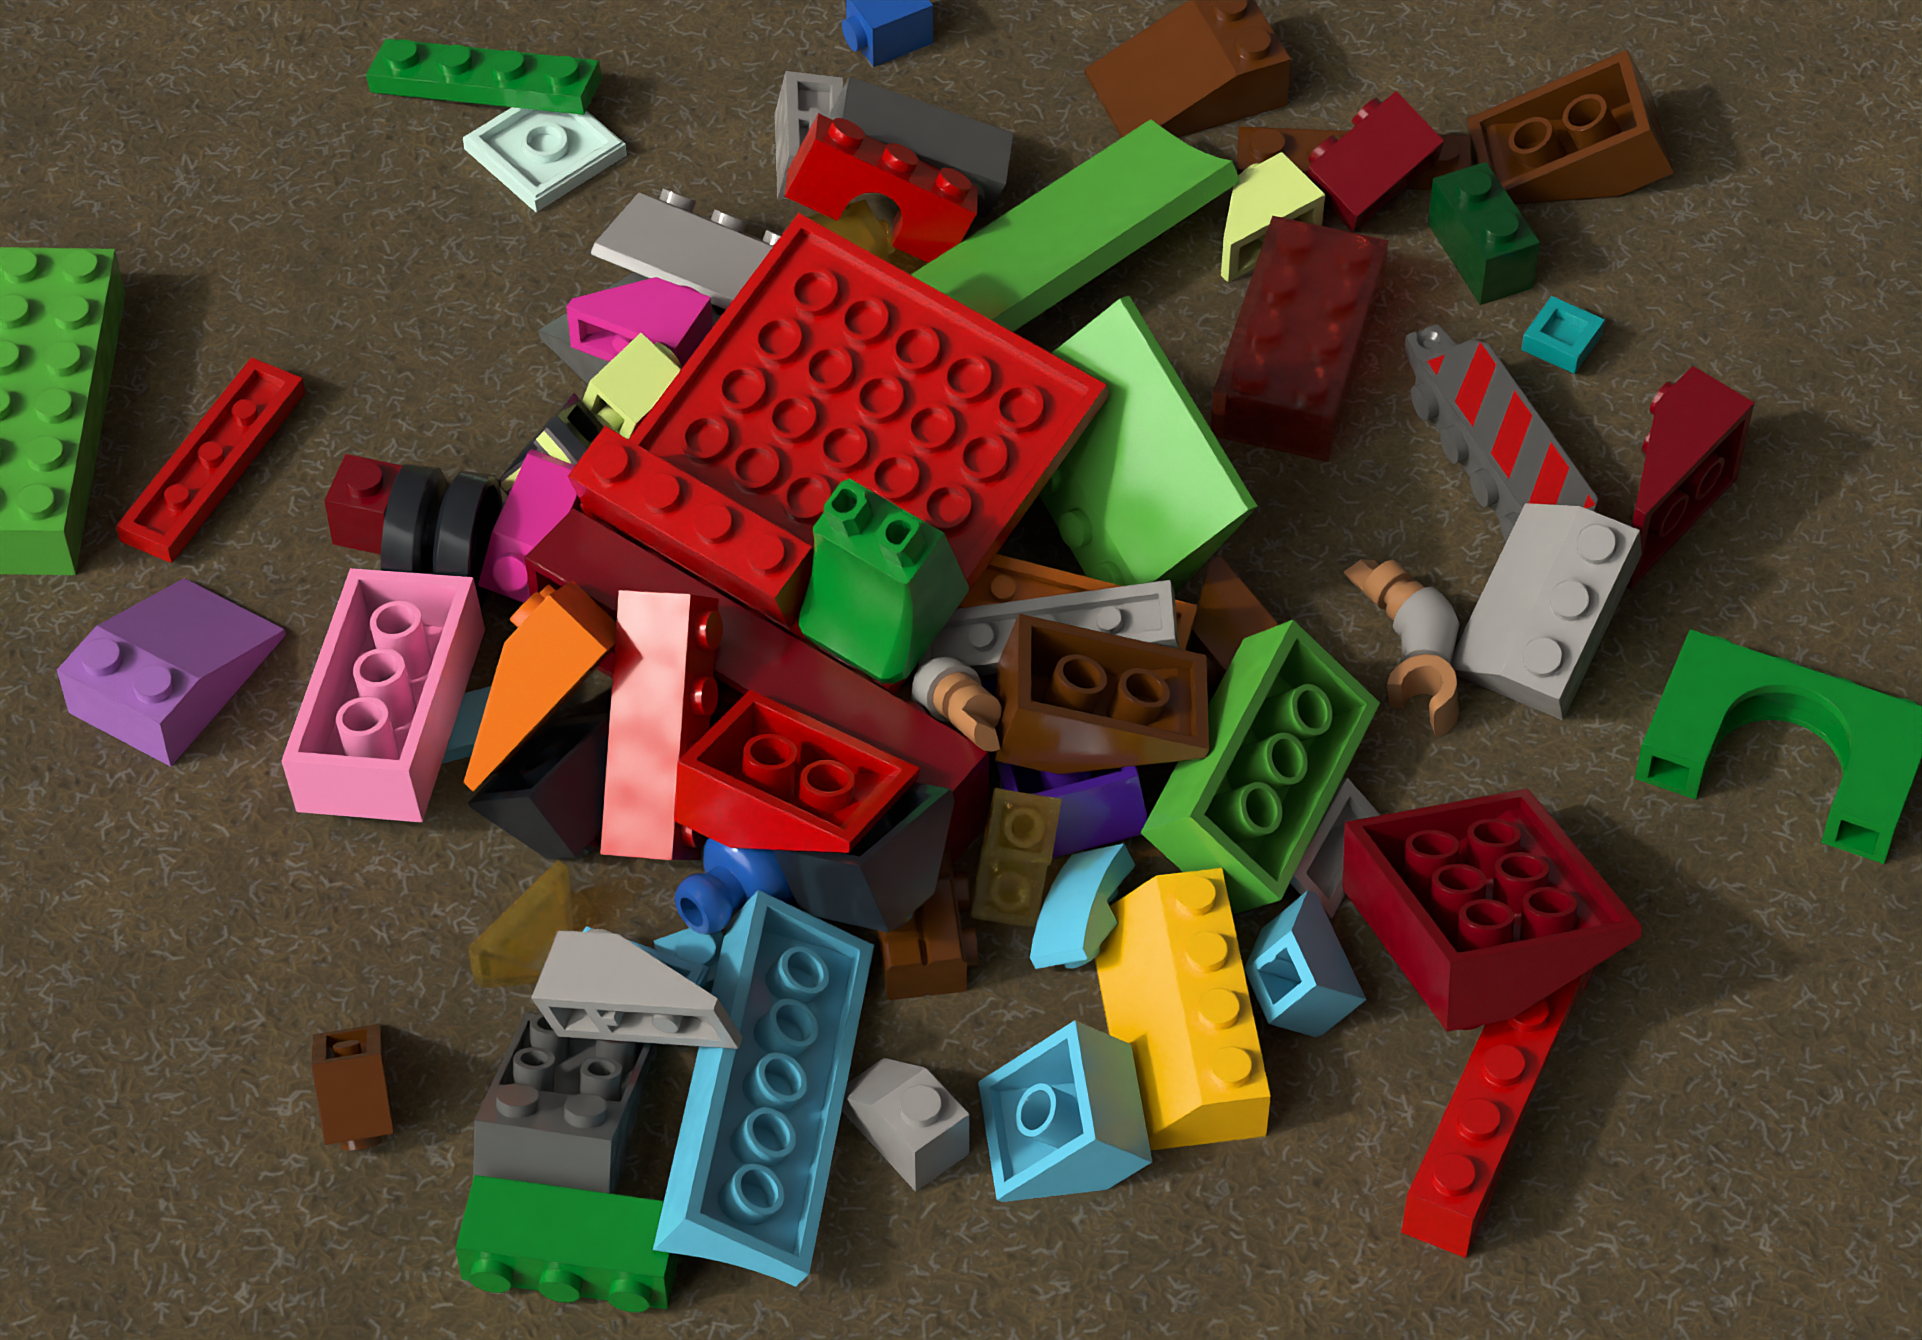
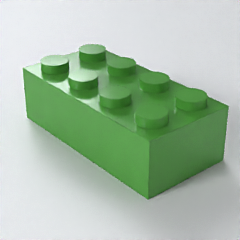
M1294 620L1244 638L1208 705L1209 751L1206 757L1178 761L1141 834L1183 872L1222 868L1232 914L1280 901L1380 702Z

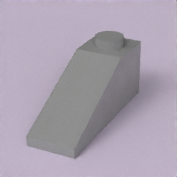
M591 929L587 932L558 930L531 997L558 1037L739 1049L743 1038L717 997L621 935L603 929Z

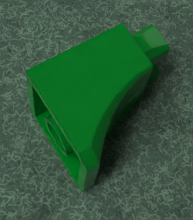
M848 478V480L840 482L824 504V513L813 526V565L807 591L800 609L798 625L807 640L866 673L881 684L892 685L909 676L970 588L944 532Z

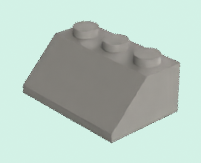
M663 188L659 198L639 192L596 240L591 254L648 278L658 277L680 286L692 287L701 294L711 297V304L726 310L781 235L766 230L762 240L744 232L747 221L714 209L710 219L693 212L696 204L695 200Z
M1525 503L1453 652L1450 665L1456 672V676L1563 720L1642 555L1640 530L1581 506Z

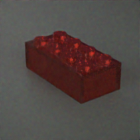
M1272 216L1213 390L1211 431L1215 437L1329 462L1384 286L1389 240Z

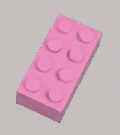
M350 568L281 760L296 812L423 822L485 632L473 577Z

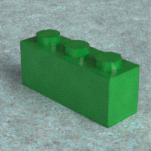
M474 1175L455 1247L461 1279L470 1281L481 1290L492 1293L506 1292L511 1287L536 1290L550 1300L563 1303L575 1302L580 1297L607 1300L617 1309L635 1313L646 1311L649 1307L668 1309L680 1254L653 1250L664 1201Z

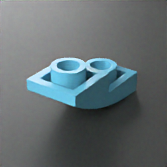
M1125 844L1072 854L1061 868L1047 894L1037 921L1030 959L1035 969L1064 964L1066 968H1076L1090 962L1099 954L1101 950L1100 944L1118 923L1108 903L1117 896V887L1135 867V863Z

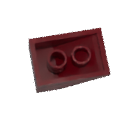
M1692 366L1675 384L1671 381L1666 382L1658 390L1650 405L1649 411L1654 417L1651 430L1642 446V452L1646 454L1632 521V527L1640 530L1642 555L1627 585V588L1630 590L1738 479L1755 402L1695 366Z

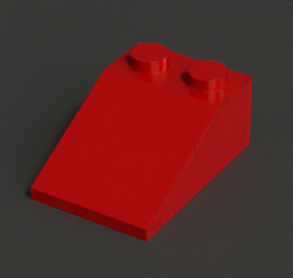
M749 690L677 761L674 821L729 848L849 853L919 778L920 768L757 692Z

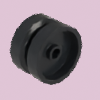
M415 464L403 465L395 478L386 509L381 544V571L473 577L481 609L486 601L489 590L478 586L491 534L502 511L501 488L496 475L463 471L459 472L449 485L441 468Z

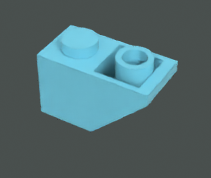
M1307 890L1261 929L1244 970L1269 1024L1317 1037L1325 1034L1366 1000L1315 892Z

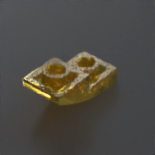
M1001 788L994 789L969 913L971 918L1036 928L1047 865H1051L1061 798Z

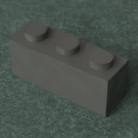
M849 76L830 112L829 118L833 120L835 118L847 119L858 125L865 135L886 145L889 143L903 145L913 151L919 160L940 170L942 168H951L959 171L971 181L972 185L978 187L977 215L975 217L987 218L1006 185L1013 133Z

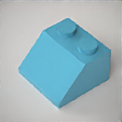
M1074 1020L978 1082L996 1199L998 1201L1007 1202L1107 1190L1153 1162L1131 1044Z

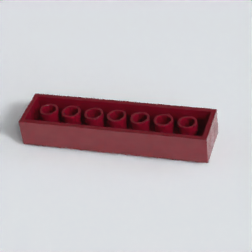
M573 508L525 556L530 597L536 591L540 593L548 584L555 590H558L573 580L616 622L619 590L691 594L719 598L718 612L723 622V634L719 646L715 649L713 677L718 686V702L714 713L710 716V729L749 690H752L919 767L920 773L916 783L951 789L955 802L945 848L947 851H950L952 865L988 825L989 751L982 750L961 731H954L930 717L926 710L916 702L899 699L877 686L866 673L858 669H848L827 657L813 642L804 638L796 639L774 626L760 611L753 608H743L721 595L718 589L710 582L701 578L694 579L671 566L667 559L657 551L652 549L644 550L620 536L617 530L603 520L594 521ZM615 650L597 668V670L612 679Z

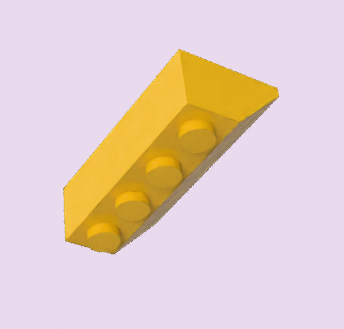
M1216 868L1156 875L1109 906L1118 923L1100 944L1101 950L1095 957L1108 1033L1131 1044L1150 1150L1265 1137L1267 1134L1271 1096L1223 869Z

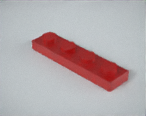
M251 357L116 525L119 541L172 564L306 394L303 378Z

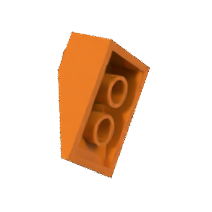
M573 580L558 590H555L548 584L540 593L536 591L510 618V621L518 628L504 642L463 782L472 791H475L498 773L615 650L617 622Z

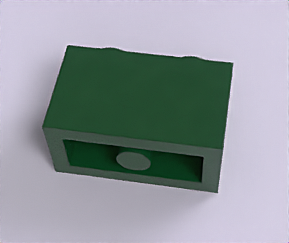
M1483 162L1433 178L1427 224L1479 305L1532 289L1540 242L1488 163Z

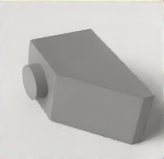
M883 1058L847 1083L842 1112L915 1192L969 1155V1113L927 1068Z

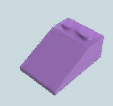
M183 578L97 625L60 665L57 673L70 714L171 767L285 637L286 632L285 629Z

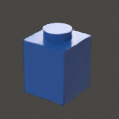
M846 0V19L842 20L843 35L851 50L854 52L861 50L872 66L875 67L933 44V5L929 0Z

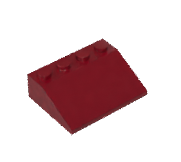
M1528 788L1345 822L1343 891L1446 1032L1473 1030L1485 1024L1510 1020L1641 938L1642 925Z

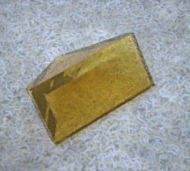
M557 860L468 947L473 980L482 988L536 984L558 930L575 931L569 871L566 865Z

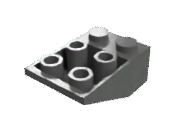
M525 1012L474 1120L473 1178L474 1175L615 1194L622 1178L655 1043L558 1037L542 1013Z

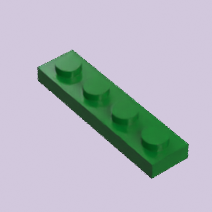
M385 39L366 73V78L371 93L584 115L602 80L599 60L524 53L514 50L504 51L465 47L463 45L415 42L406 39Z

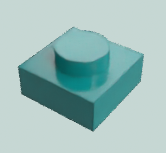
M1551 296L1524 333L1521 350L1575 374L1602 337L1605 319Z

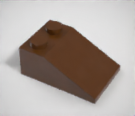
M1188 0L1085 68V76L1121 138L1150 119L1178 138L1287 106L1291 59L1255 0Z
M1628 49L1467 118L1478 164L1488 163L1514 204L1621 196L1674 174L1652 94Z
M1018 614L996 666V698L1001 705V717L998 725L995 727L1000 745V750L995 751V761L1054 774H1066L1206 757L1209 751L1206 655Z

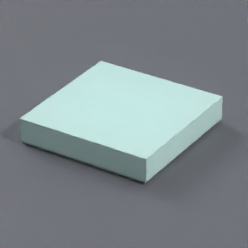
M511 107L463 137L464 149L535 212L540 211L627 156L626 144L587 110L584 115Z

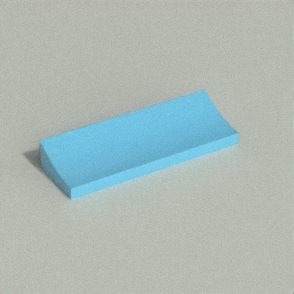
M760 890L731 918V921L726 926L711 994L719 999L743 1038L739 1049L699 1046L653 1250L701 1257L736 1265L768 1275L795 1287L809 1275L874 948L873 944Z

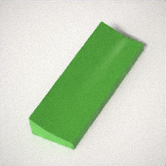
M1150 119L911 274V276L1014 332L1239 183L1240 180L1233 161L1215 157L1188 145Z

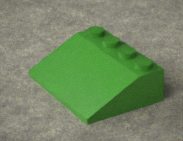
M1126 296L1117 300L1051 353L1105 383L1108 388L1109 397L1039 493V497L1057 525L1063 541L1070 547L1087 577L1120 586L1171 580L1176 595L1258 506L1130 296Z

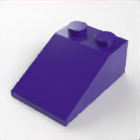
M996 677L982 680V687L996 697ZM993 751L992 753L995 761V751ZM995 761L1023 865L1142 835L1141 831L1148 818L1135 766L1054 774Z

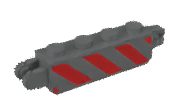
M1438 324L1406 335L1404 352L1416 376L1415 386L1411 388V400L1414 409L1423 421L1430 419L1440 433L1441 445L1449 461L1453 464L1460 462L1470 477L1471 489L1477 502L1482 507L1490 506L1500 520L1501 533L1505 542H1507L1525 503L1581 506L1595 512L1598 497L1488 343L1471 339L1456 344Z

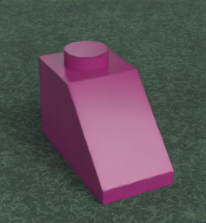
M658 277L572 298L566 306L571 348L608 362L642 333L653 344L661 343L669 348L678 358L682 369L713 327L711 297L701 294L692 287L680 286Z
M533 449L527 453L493 528L478 586L525 603L530 598L525 556L573 508L579 511L581 500L567 477L575 465Z

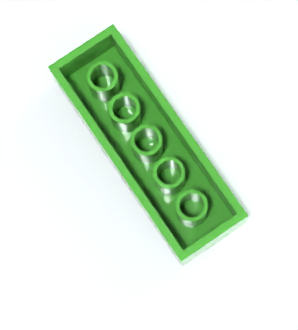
M0 247V574L76 575L126 296L115 249Z

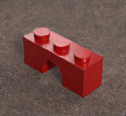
M818 113L787 170L784 197L836 221H839L848 203L861 194L880 193L888 196L900 208L893 220L892 247L927 263H930L961 243L977 215L978 187L972 185L965 175L951 168H942L940 170L919 160L913 151L897 143L886 145L865 135L858 125L844 118H835L833 120Z

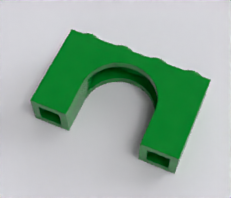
M1690 629L1642 742L1634 779L1696 800L1719 744L1733 730L1748 723L1763 720H1777L1797 724L1818 735L1831 747L1839 760L1842 770V780L1832 803L1821 843L1884 864L1922 764V706L1906 698H1896L1857 685L1846 678L1833 677L1794 664L1786 658L1772 657L1733 644L1725 638L1709 636Z

